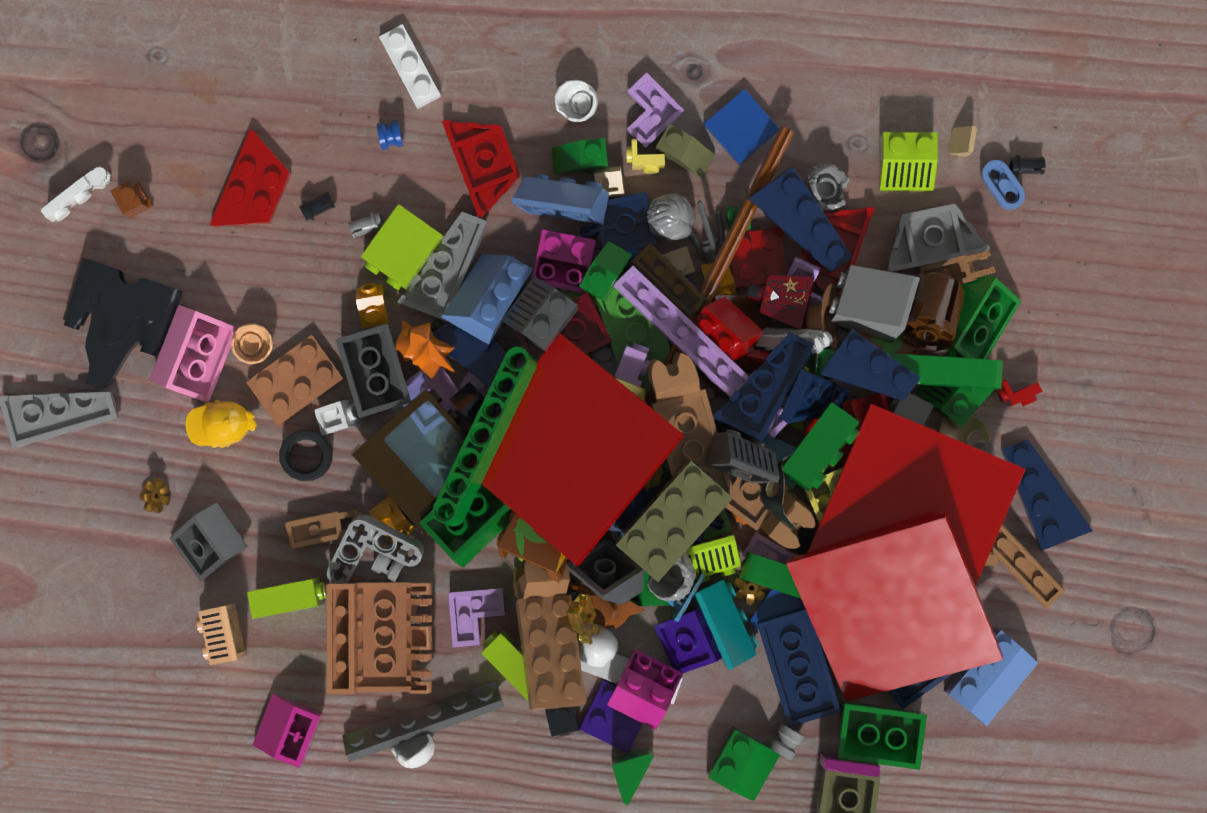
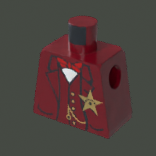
M768 275L766 286L750 283L747 298L762 302L760 313L795 328L803 329L815 279L800 276Z

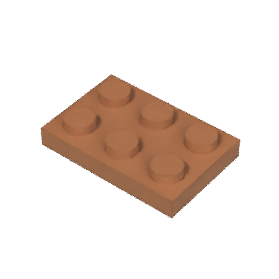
M310 335L246 383L275 424L280 426L344 380V377L315 337Z

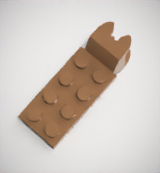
M675 352L672 364L666 366L659 360L652 359L647 368L650 388L656 401L651 404L652 409L685 435L666 458L671 477L689 458L730 496H735L729 474L705 465L717 429L712 417L706 390H700L699 378L693 361L687 355Z
M729 474L735 496H733V499L726 508L756 531L761 527L769 537L780 545L791 549L798 548L800 544L797 530L801 526L804 528L815 527L813 511L809 505L797 495L787 491L790 486L785 483L784 513L796 527V530H791L770 513L760 501L759 492L762 483H750ZM778 483L773 485L772 497L778 492Z
M525 561V564L519 565L514 572L513 587L514 594L518 598L516 609L529 709L534 711L583 706L586 704L572 597L571 595H566L570 581L569 570L566 569L558 583L549 578L547 570Z

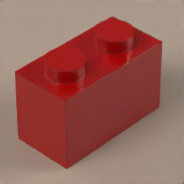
M725 296L705 306L695 324L732 361L753 351L764 332Z

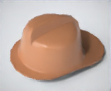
M829 284L826 287L823 301L813 304L807 310L804 322V329L828 331L832 335L833 342L828 346L830 349H835L838 341V325L830 323L833 314L829 313L833 298H838L839 295L835 284Z

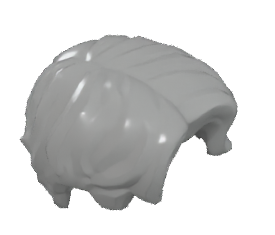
M822 163L816 164V166L807 171L803 182L822 211L837 210L846 204L843 198V191L846 189L850 179L841 169L837 168L834 164Z
M674 193L657 197L651 201L647 211L649 229L657 237L667 241L684 239L692 233L691 226L695 222V212L684 196Z
M686 552L659 582L649 575L647 586L658 599L680 601L686 594L690 593L696 577V571Z

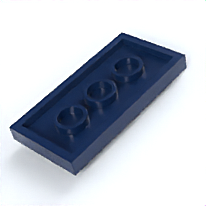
M806 608L758 621V629L788 727L841 712L820 640Z

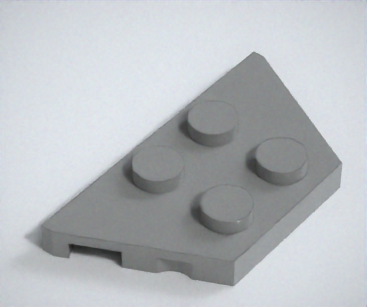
M956 204L902 214L887 271L897 272L926 266L969 253L973 255L990 250V247L975 232L976 229L963 217V213Z

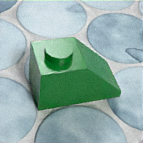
M605 138L579 140L552 147L554 175L592 172L594 169L608 168Z
M608 241L592 262L579 287L606 302L614 289V284L619 280L630 261L632 254Z

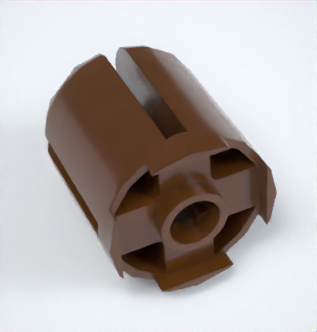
M941 272L924 273L918 276L920 280L902 338L917 348H920V344L937 346L936 351L947 350L953 345L965 299V291L963 285L948 274Z

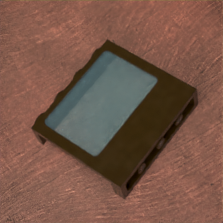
M425 386L421 389L420 394L362 445L358 444L351 451V455L424 535L427 532L419 522L433 510L437 497L470 430L464 431L458 424L462 421L452 408L446 411L440 404L443 398L434 388L428 391Z

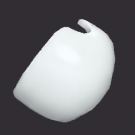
M581 80L565 81L558 87L554 96L556 110L573 122L587 121L595 114L598 106L596 91L589 84Z
M591 626L584 629L577 639L580 660L590 666L604 667L610 659H614L618 652V640L610 630L601 626Z
M427 734L393 746L391 751L402 766L413 769L426 764L434 755L435 744L432 737Z

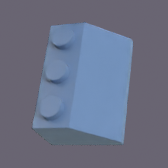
M535 174L534 178L525 176L512 198V203L527 214L603 225L609 193L602 188V184L587 181L586 185L576 184V180L570 178H560V181L550 180V176Z
M482 254L446 308L442 318L489 345L502 325V319L528 284L533 269L510 255Z
M996 628L993 631L1003 653V660L960 671L944 690V692L986 726L1038 664L1019 644L1002 630Z

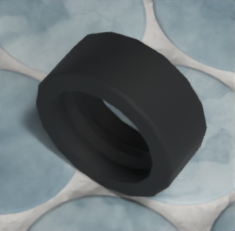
M298 430L290 434L282 442L279 450V462L283 470L291 478L299 481H314L322 477L329 470L333 460L332 448L328 440L320 433L312 430ZM311 440L319 445L322 451V459L314 470L303 472L293 466L290 460V452L297 442Z

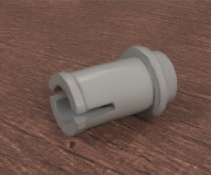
M371 212L370 216L350 221L348 225L350 231H353L352 236L355 239L373 231L379 232L384 225V221L380 212Z

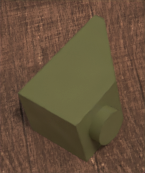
M672 124L668 125L655 150L656 153L665 154L666 159L701 179L715 157V154L698 140Z

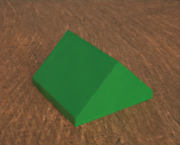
M649 747L611 758L621 798L626 805H629L654 758V752Z

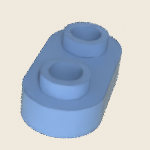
M1000 160L988 162L981 170L982 182L1001 208L1005 210L1017 209L1025 200L1024 189L1004 162ZM990 171H996L999 175L998 179H992ZM1006 193L1013 194L1014 200L1012 202L1006 200Z

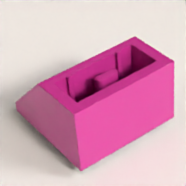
M542 229L532 279L535 276L554 288L585 294V291L579 285L592 264L596 240Z
M634 648L607 706L656 730L669 708L683 673Z
M273 693L254 739L253 746L277 760L300 768L306 760L323 712Z

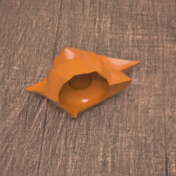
M402 319V332L396 341L395 350L400 352L403 362L412 360V364L419 366L431 379L436 376L440 367L455 372L446 358L455 347L434 337L430 329L431 322L412 327Z

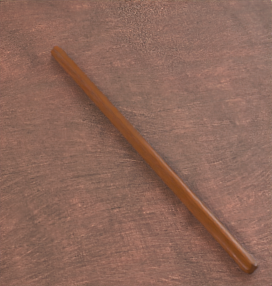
M780 127L700 289V292L708 301L689 319L694 324H696L704 307L711 303L758 208L747 198L772 180L794 135V131L788 127ZM674 344L664 362L665 366L672 364L675 352L683 354ZM650 390L645 401L652 408L651 404L656 401Z

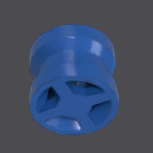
M393 120L391 124L386 125L384 123H377L378 137L382 150H386L389 146L393 145L397 147L403 146L399 120Z

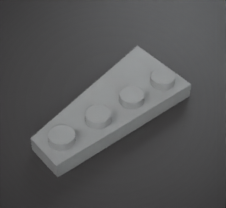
M461 212L443 237L439 247L430 255L426 265L419 275L415 276L411 286L400 297L398 303L448 322L442 318V315L468 275L488 222Z
M112 392L0 396V406L12 448H18L119 418Z

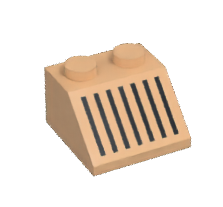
M235 603L198 611L199 617H196L197 629L199 633H203L205 643L202 644V652L205 660L209 659L210 665L235 661L247 656Z

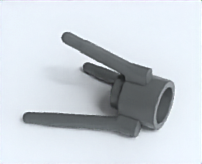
M699 200L697 205L708 240L702 242L704 246L702 248L693 232L688 237L696 248L700 259L705 258L708 264L715 261L725 240L721 210L718 209L716 215L719 240L718 237L714 238L703 203Z

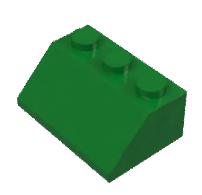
M989 274L962 284L965 291V299L953 345L947 349V351L959 358L987 359L1021 303V300L1003 283Z
M831 402L783 466L784 478L808 492L813 487L818 489L827 477L824 474L825 470L829 465L834 467L843 456L840 450L846 442L851 445L860 433L857 430L859 421Z
M462 481L458 485V493H461L464 490V481ZM481 484L464 521L460 525L452 527L437 521L433 516V510L419 524L455 563L464 568L510 523L509 518L512 510ZM452 506L446 510V519L451 517L453 513Z
M841 701L838 723V759L920 770L927 714L922 711Z

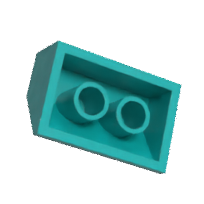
M719 579L697 589L694 596L721 653L726 668L728 670L733 669L756 656L755 648L759 647L753 632L747 633L743 623L748 621L742 607L736 609L732 598L737 596L731 582L725 584L724 579Z

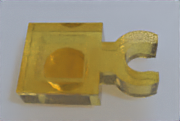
M579 594L566 613L573 631L579 633L580 642L591 645V633L596 635L600 633L598 625L593 623L597 615L589 595Z

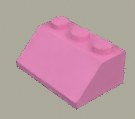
M178 305L149 381L195 399L210 402L231 348L232 336L238 328Z

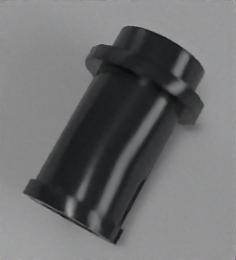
M1016 155L1015 158L1010 159L1009 169L1016 177H1019L1021 174L1043 175L1045 173V170L1042 169L1046 167L1044 157L1021 158L1020 155Z
M328 192L307 203L302 201L303 205H300L299 208L306 221L309 219L313 221L315 216L335 208L333 201L322 205V202L331 199Z

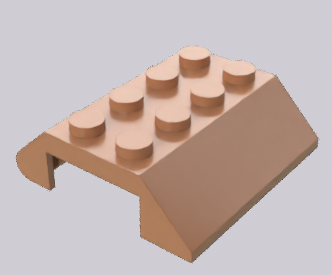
M431 582L327 584V694H355L357 692L432 693V681L421 680V678L432 677V671L428 669L419 670L417 660L422 662L432 660V653H421V650H432V626L421 625V622H432V615H417V605H432V598H421V595L432 594Z

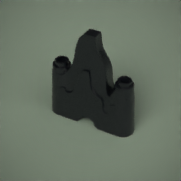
M81 257L63 316V320H65L63 325L79 330L80 326H84L88 316L91 314V322L85 343L89 361L86 384L97 388H104L111 384L127 357L138 344L142 346L141 352L156 356L157 351H161L183 291L145 278H140L134 284L129 285L125 281L123 271Z

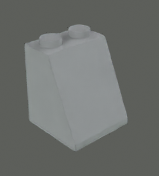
M851 265L846 273L841 272L836 288H839L840 292L838 298H833L829 308V313L833 314L830 323L893 343L906 327L920 278Z

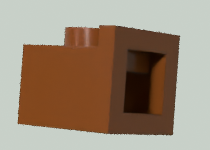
M127 181L110 190L122 214L128 218H132L153 207L141 182L134 184L131 181Z

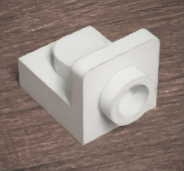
M353 399L339 401L314 410L322 436L362 424L361 418H358Z

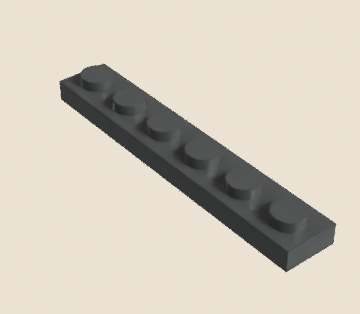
M493 681L342 735L345 753L349 762L503 708L504 703L498 683Z

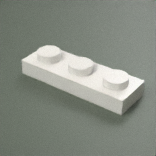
M403 24L379 36L417 109L440 98L441 95Z

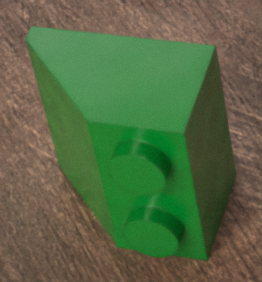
M733 726L709 768L707 776L730 791L755 801L780 754Z

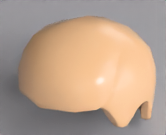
M257 323L244 324L232 336V352L241 362L247 364L260 363L270 355L273 349L272 336L264 326Z

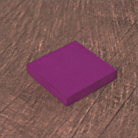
M819 754V763L825 770L878 777L880 775V766L878 764L838 759L835 754Z

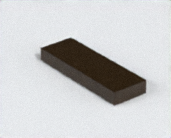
M650 242L630 261L688 319L708 301Z

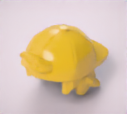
M214 400V403L206 402L204 406L194 408L187 414L186 432L190 441L197 446H211L213 448L219 446L223 448L242 440L249 430H255L257 423L254 420L255 415L238 403Z

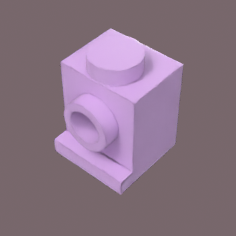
M636 343L633 344V347L626 346L615 377L640 387L642 381L638 379L639 374L645 376L650 361L646 360L649 348Z

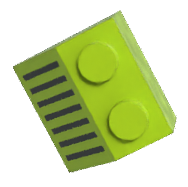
M883 132L879 137V191H934L938 162V132Z
M732 534L704 541L697 545L693 544L686 550V554L691 559L693 568L696 571L694 582L701 573L705 575L702 582L710 580L709 575L720 572L721 577L736 573L735 568L741 566L735 537Z

